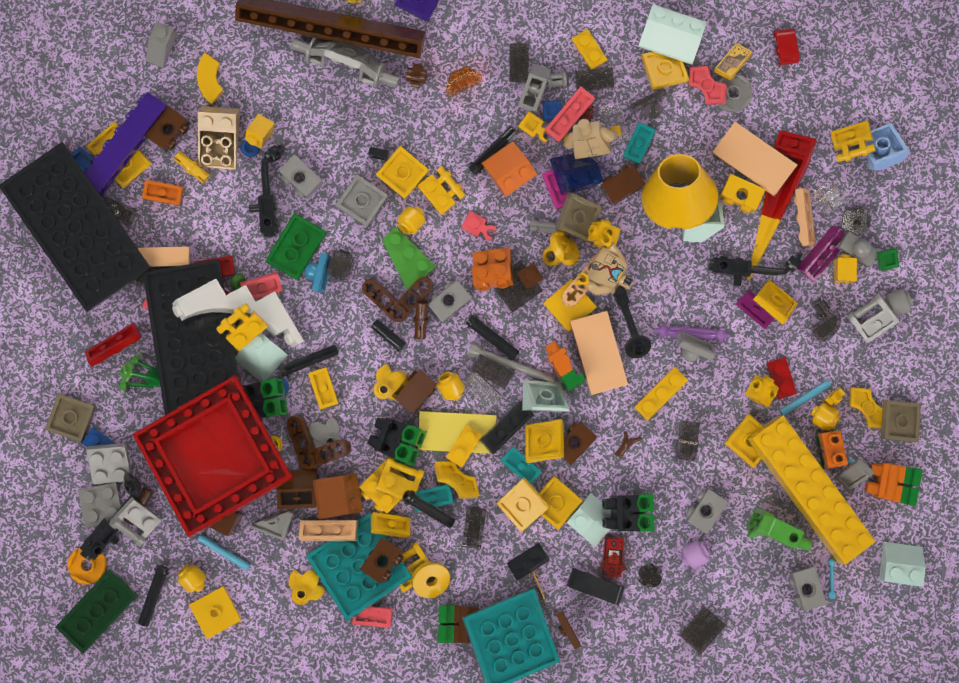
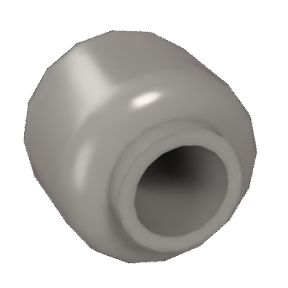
M903 289L888 293L885 297L886 302L897 316L909 313L911 306H914L909 292H905Z

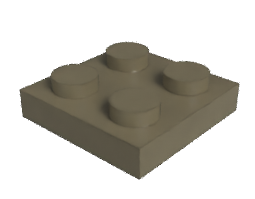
M568 192L556 229L584 242H590L587 240L589 227L592 225V222H597L602 207L572 192Z
M58 393L45 430L82 442L96 406Z
M883 400L881 439L919 442L921 404Z

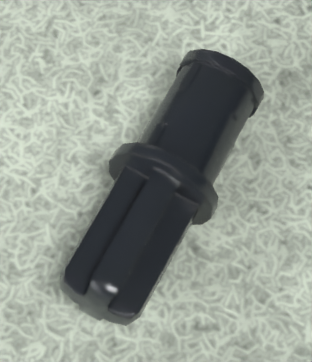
M377 319L371 325V328L383 338V341H387L398 352L406 344L394 333L393 329L390 330L380 320Z

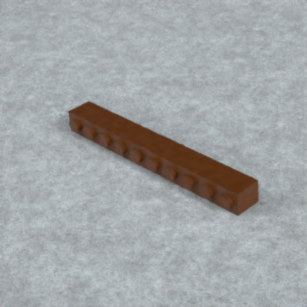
M238 0L236 2L235 21L415 58L421 57L424 48L426 31L275 0Z

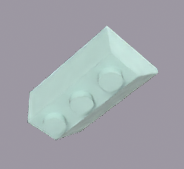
M653 4L638 47L692 65L707 22Z

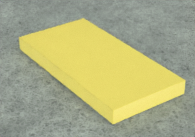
M420 411L419 429L427 431L422 447H418V450L449 452L466 425L482 434L483 437L496 424V415ZM480 441L472 451V453L491 454Z

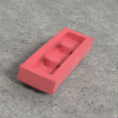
M580 86L546 127L545 132L560 143L594 102L595 97Z

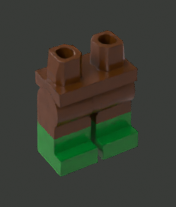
M440 604L439 623L458 624H439L438 643H471L462 617L481 610L479 606Z

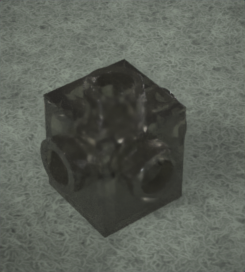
M854 205L853 208L845 206L841 229L848 230L853 234L865 233L866 227L869 228L871 222L868 210L858 205Z

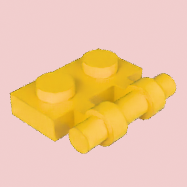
M868 120L831 131L835 151H843V153L836 155L838 162L844 160L848 162L854 157L868 156L869 153L876 151L874 144L866 146V142L873 140ZM858 144L860 146V148L851 151L849 150V147Z
M441 166L437 169V172L440 174L438 179L431 174L417 187L439 214L443 215L456 204L452 199L454 195H457L461 200L466 194L462 191V186L453 180L452 174ZM444 182L451 188L448 193L441 185Z
M246 303L241 307H237L230 317L224 318L216 328L220 334L225 330L230 331L226 335V339L238 351L242 350L268 327V324L255 311L250 315L246 313L250 309ZM239 318L243 320L237 326L233 325Z

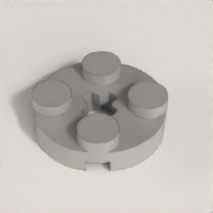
M736 74L731 81L724 77L718 81V83L727 85L726 104H717L722 110L737 113L748 106L752 99L750 82L745 77ZM737 90L736 95L738 97L731 98L728 91Z

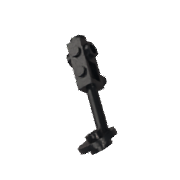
M283 144L274 145L264 153L265 156L261 163L263 195L258 196V204L249 205L250 213L259 212L260 232L264 234V237H275V233H278L277 203H275V196L270 195L268 164L276 162L281 158V154L286 149ZM267 221L271 222L269 226H266Z
M799 252L795 257L792 255L785 263L787 265L785 269L752 266V261H747L743 258L728 259L725 256H720V258L714 257L709 261V271H712L713 274L734 276L733 286H741L742 277H750L751 273L774 276L786 275L789 271L793 273L801 264L802 260L800 258L803 253ZM721 263L725 264V269L720 267Z
M619 286L613 295L618 309H622L632 337L625 344V352L631 358H641L650 351L651 342L648 337L638 334L629 309L630 301L625 288Z
M131 473L124 475V487L130 496L119 510L131 497L136 500L141 497L140 482ZM105 518L90 536L84 540L80 547L82 550L80 555L88 561L91 558L95 560L102 554L103 549L109 542L114 545L119 542V538L115 536L119 530L112 528L109 525L110 521Z

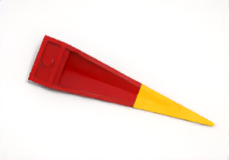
M782 130L778 134L773 148L797 164V167L775 196H772L767 191L765 193L751 258L752 266H758L795 193V189H797L811 162V156L817 143L815 138ZM751 273L747 279L750 280L754 273Z

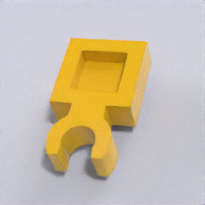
M528 111L517 127L533 138L537 134L541 142H547L543 137L546 128L541 127L544 121Z
M837 387L822 401L830 406L832 404L836 406L846 393L840 387Z

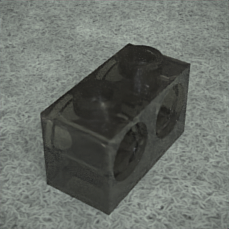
M340 249L339 252L334 250L327 270L330 277L349 282L352 273L350 270L353 269L355 264L351 252Z

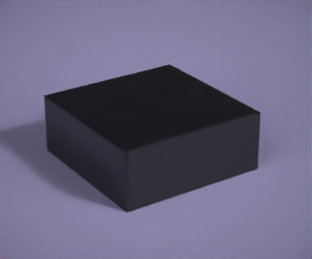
M370 147L368 155L369 158L387 161L389 151Z

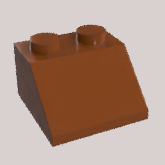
M357 473L313 480L319 519L363 512Z

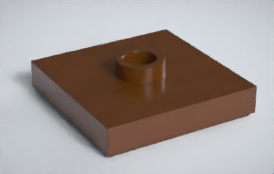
M562 609L555 610L554 613L561 624L558 628L563 637L568 636L574 649L581 647Z

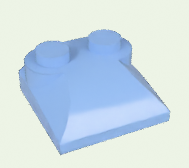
M892 123L871 130L873 140L866 142V146L874 144L876 151L866 156L868 166L871 169L883 170L902 162L909 155V149Z

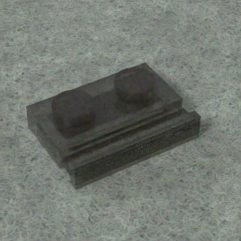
M703 606L679 636L701 655L725 628L726 624Z

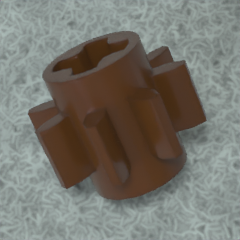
M413 63V67H408L406 82H410L411 87L420 88V84L426 83L427 70L423 69L422 64Z

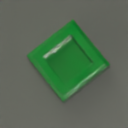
M897 248L876 252L879 271L899 267Z

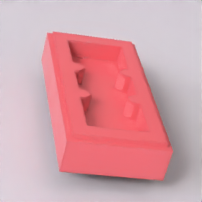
M370 606L354 617L352 624L391 628L393 608Z

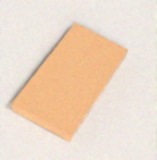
M734 122L712 152L752 182L766 189L765 191L772 196L777 194L797 167V164L737 122Z
M604 311L570 321L590 395L628 385L608 312Z

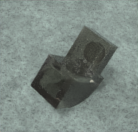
M818 298L810 304L821 320L809 329L819 343H823L839 330L841 316L838 309L830 312L828 303L824 299Z
M680 420L673 459L694 462L699 443L700 423Z
M467 506L462 547L481 549L487 509Z

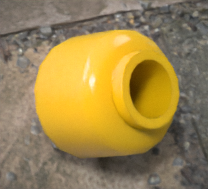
M407 206L397 218L398 228L407 235L416 234L425 224L423 210L417 206Z
M448 371L441 374L438 378L436 386L445 400L455 401L462 397L465 385L457 373Z
M822 403L820 406L815 405L810 414L813 416L812 423L825 431L834 430L841 419L839 410L827 403Z
M187 564L177 573L179 576L177 582L188 593L194 591L198 593L206 585L204 583L206 574L195 564Z

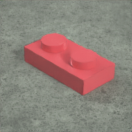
M277 271L240 282L241 287L247 286L254 300L265 297L274 291L276 293L283 291Z

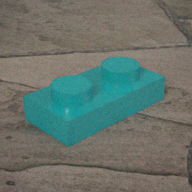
M639 122L622 157L640 165L656 130Z
M514 447L501 459V462L521 480L525 477L530 484L542 472L533 463H527L526 457Z
M448 484L416 492V496L434 507L454 503L450 485Z

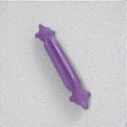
M663 323L662 326L654 329V332L658 333L662 339L667 335L677 338L680 331L703 340L716 338L719 343L725 338L730 337V334L726 333L722 327L717 331L708 328L680 326L668 328Z

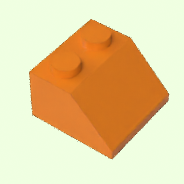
M513 141L481 163L499 191L505 196H508L538 175L529 160Z

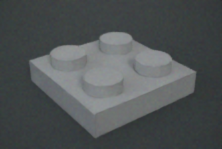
M356 174L335 206L368 227L389 196Z
M126 443L87 447L86 452L93 484L124 482V475L127 473L132 474Z
M117 482L78 490L85 528L98 526L104 518L110 521L122 506Z

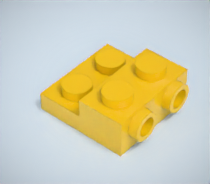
M385 460L359 488L362 490L360 494L367 501L371 498L376 503L374 507L380 513L385 512L388 514L401 499L375 489L386 463ZM392 467L390 468L389 472L406 478L398 470Z

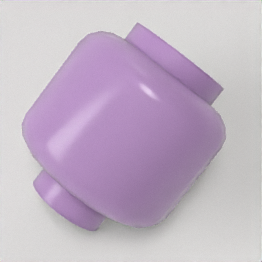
M695 540L683 547L681 559L686 567L690 566L693 569H698L709 562L711 552L705 542Z

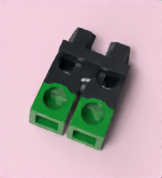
M273 378L243 385L261 419L288 415L286 398L265 400L267 398L285 396L283 378Z
M387 417L386 419L377 418L375 428L381 430L379 437L371 435L368 444L375 451L414 466L420 450L405 445L401 441L421 448L427 431Z
M653 494L619 495L602 499L603 510H611V517L602 519L603 528L611 529V531L654 532V514H634V512H654Z

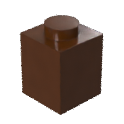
M534 263L520 270L516 275L526 292L544 280Z

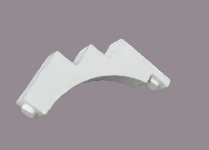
M214 279L172 303L174 314L180 317L182 321L195 315L210 312L233 314L237 307H241L246 303L250 307L246 313L250 315L255 311L268 324L266 330L274 337L283 332L286 343L291 345L292 348L304 342L275 291L255 302L246 285L226 295L217 279Z

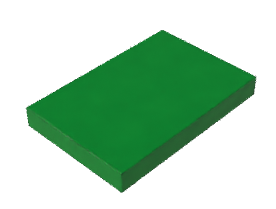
M294 213L265 262L298 281L327 232Z

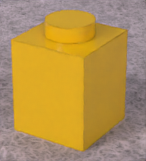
M258 114L247 128L245 140L251 145L262 149L273 134L275 123Z
M839 255V258L834 260V283L856 282L857 258H851V255Z

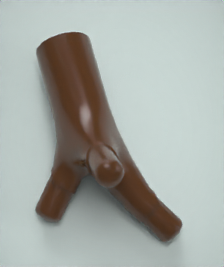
M624 431L623 442L615 452V455L621 458L629 447L641 441L642 438L628 439V433Z

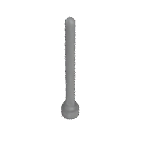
M473 341L471 343L467 356L472 358L480 356L546 382L554 383L556 381L554 376L486 351L479 346V343Z

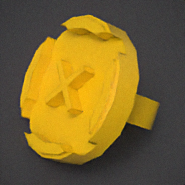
M558 230L551 234V245L542 254L543 262L546 265L557 266L560 263H564L571 267L579 262L580 252L571 237L567 238L565 236V232ZM552 251L555 253L553 262L549 258Z

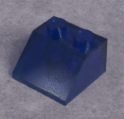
M573 153L550 159L561 195H565L568 192L573 193L591 189L603 182L599 165L591 157L575 159Z

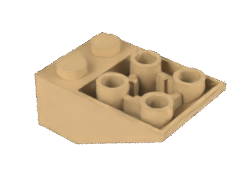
M202 106L199 109L198 165L200 167L236 170L240 109Z

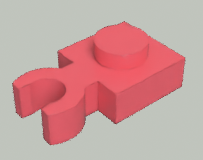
M471 211L461 226L463 230L476 237L482 233L484 238L490 241L492 237L487 235V231H497L496 227L485 225L486 219Z

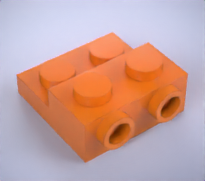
M510 247L472 252L473 285L476 290L487 291L490 288L498 287L502 289L514 285Z

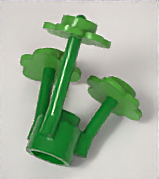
M142 352L131 357V362L127 361L120 370L121 379L118 385L120 390H124V395H126V387H147L151 389L154 386L160 387L158 368L140 361L139 358ZM137 363L150 371L142 374L134 372L133 369ZM131 376L144 378V382L147 383H128Z

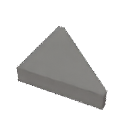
M294 509L255 521L251 528L284 541Z

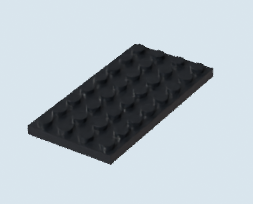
M63 142L0 184L3 194L86 312L91 311L152 269Z
M219 259L153 270L143 274L165 415L232 376L236 375L239 378L235 349L226 339V335L230 331L225 330L220 334L216 329L224 318L229 317V313H203L182 321L180 317L174 314L172 309V303L176 299L214 279H217L225 293Z

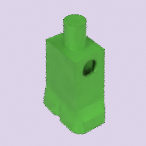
M755 508L747 525V537L752 539L757 536H766L795 550L798 547L805 551L811 548L812 541L803 537L805 532L775 518L765 509Z

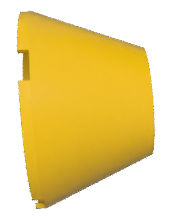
M674 154L665 158L646 181L641 194L642 207L646 215L661 227L671 229V227L683 228V230L692 229L706 222L715 212L718 203V189L713 179L696 159L685 154ZM674 183L689 184V186L680 188L672 187L669 185Z

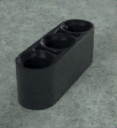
M572 568L566 584L567 587L618 606L625 590L624 586L576 568Z

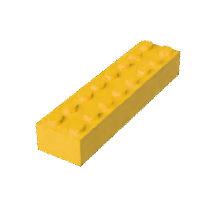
M784 415L776 416L747 438L838 564H848L876 542Z

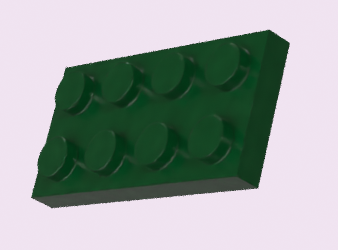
M109 569L55 628L84 654L139 595L115 572Z

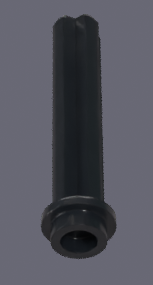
M510 126L474 162H470L469 170L474 175L481 174V170L484 168L481 163L505 147L517 135V131Z
M471 315L465 323L468 329H473L510 359L514 360L518 356L519 350L478 320V316L474 317Z
M332 345L285 365L281 363L282 365L279 366L282 377L287 376L288 378L289 374L334 357L339 352L336 345Z
M407 490L403 494L402 500L404 504L414 506L448 528L453 527L455 519L416 496L415 491Z
M157 565V568H154L155 574L138 620L141 626H149L165 577L169 575L168 567Z

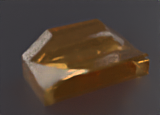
M468 66L451 73L445 89L448 98L481 83L482 76L480 72H476Z

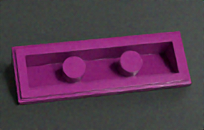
M831 226L796 269L814 283L841 251L836 246L845 235L839 227Z

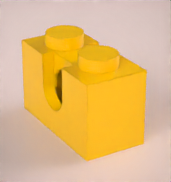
M730 174L719 198L723 199V203L729 206L736 204L740 206L739 210L750 214V212L754 213L757 210L766 189ZM738 191L745 193L746 198L744 200L737 198L736 193Z

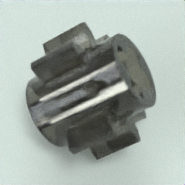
M652 563L650 566L644 565L639 570L638 575L641 578L638 582L648 589L650 587H657L662 581V576L660 575L662 570Z

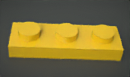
M674 367L634 408L648 421L688 379Z

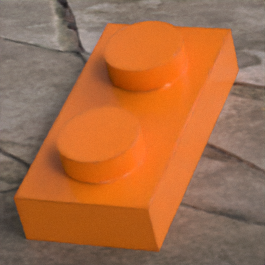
M145 180L142 199L180 206L184 188Z

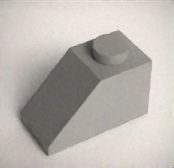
M156 21L148 41L146 62L164 68L177 37V32L174 28Z

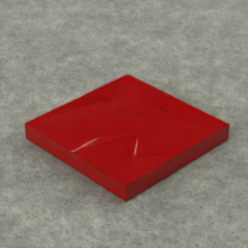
M236 375L132 434L189 538L194 537L294 478Z

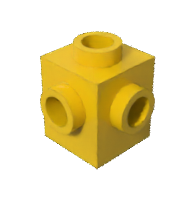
M601 219L600 222H592L588 230L589 236L587 240L593 242L595 247L604 248L606 246L598 244V239H602L605 243L606 238L603 234H609L612 238L611 242L616 245L621 229L612 226L610 221Z
M755 375L749 384L745 396L753 402L769 408L777 395L779 387L774 384L772 378L766 375L763 377Z

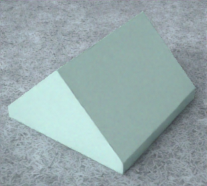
M524 380L522 410L545 412L569 411L560 382Z

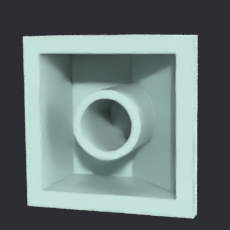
M883 542L879 580L923 587L926 569L923 548Z

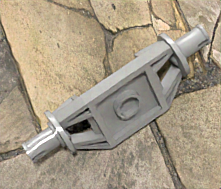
M295 37L291 42L290 49L304 53L306 55V63L313 62L322 67L327 64L328 60L335 63H344L348 68L360 69L359 81L372 84L373 88H377L380 83L397 88L400 77L385 72V63L380 64L371 52L332 40L318 42L316 37H313L310 43Z

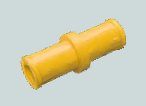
M179 151L173 158L175 162L186 170L187 174L193 175L202 184L206 182L207 177H210V174L198 165V162L192 161L182 151Z

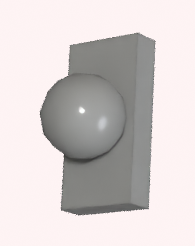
M846 231L837 247L846 254L851 255L852 258H857V261L866 267H871L877 257L876 252L879 251L871 246L868 241L862 240L850 231Z
M682 331L678 333V347L683 348L682 356L686 361H697L700 356L713 360L716 356L713 344Z
M857 459L850 466L842 470L836 478L851 490L870 478L874 471L869 468L864 460Z

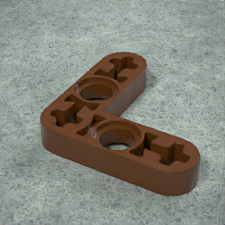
M421 277L398 300L376 279H368L362 284L363 293L394 322L404 321L416 309V303L410 305L406 300L409 294L415 295L416 300H424L433 289V281L428 277ZM427 281L428 284L426 286L428 289L421 290L420 294H422V297H420L419 293L413 289L419 290L422 286L420 282ZM374 283L375 286L373 288L377 292H379L380 289L382 290V292L377 295L376 299L374 298L376 293L374 291L369 292V286L367 284ZM383 295H387L390 298V303L387 306L382 305L380 302V298ZM395 302L396 305L394 306V308L396 310L401 309V314L403 317L396 318V312L393 309H391L389 312L387 309L392 307Z
M300 415L292 416L287 421V429L301 467L306 470L347 456L351 451V444L346 439L336 440L315 448L304 417ZM299 422V425L294 427V423ZM301 437L306 439L307 444L305 448L299 443ZM342 445L344 446V449H342V451H334L335 448H338ZM323 449H326L329 453L327 460L322 457ZM311 458L312 462L307 463L306 460Z

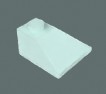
M717 203L715 212L703 224L687 230L682 228L683 241L692 243L703 242L723 229L725 224L722 203Z
M261 332L238 352L236 361L259 381H264L272 375L288 354Z
M590 493L566 523L592 546L596 547L610 531V529L602 527V519L611 517V510H603L602 502Z

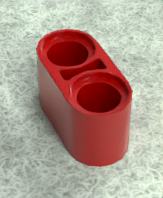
M794 28L774 31L773 37H776L777 43L775 44V49L780 61L778 65L799 63V51Z

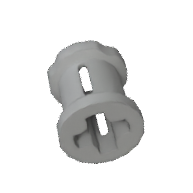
M565 70L561 73L549 75L547 80L548 90L552 87H567Z

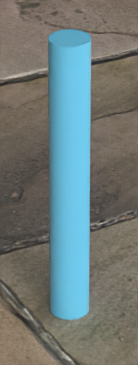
M827 379L779 410L780 413L785 416L832 386L830 381Z
M203 534L199 536L198 541L246 571L251 564Z

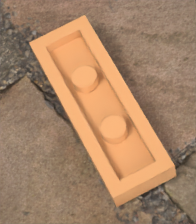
M805 188L795 189L794 201L798 208L796 219L800 225L799 241L802 243V246H816L810 190Z
M300 520V541H357V520Z

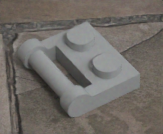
M881 293L875 295L873 300L857 311L847 314L850 321L867 343L900 322V319ZM880 305L882 307L880 311L861 323L858 318L876 306Z
M131 497L110 520L109 525L114 529L117 528L134 540L133 543L139 547L143 545L148 535L162 520L135 498ZM126 518L140 528L141 531L137 534L122 523V520Z

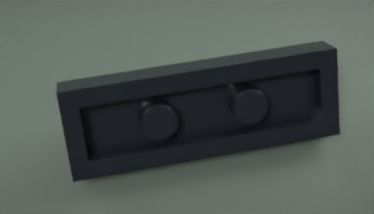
M519 401L479 441L491 454H495L534 414L531 411L522 410V401Z

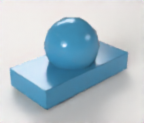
M321 253L318 263H310L305 268L307 279L314 281L312 290L321 294L325 293L333 262V257L328 254Z

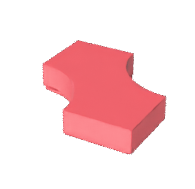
M690 67L689 86L698 88L703 92L706 104H726L727 85L714 81L710 73V67Z

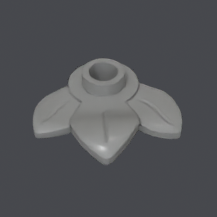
M329 418L326 424L319 422L310 424L309 430L313 437L315 448L328 444L330 439L334 441L341 439L338 435L339 425L333 418Z

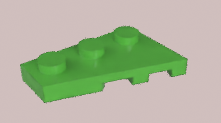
M396 227L382 239L407 290L417 279L427 277L436 267Z

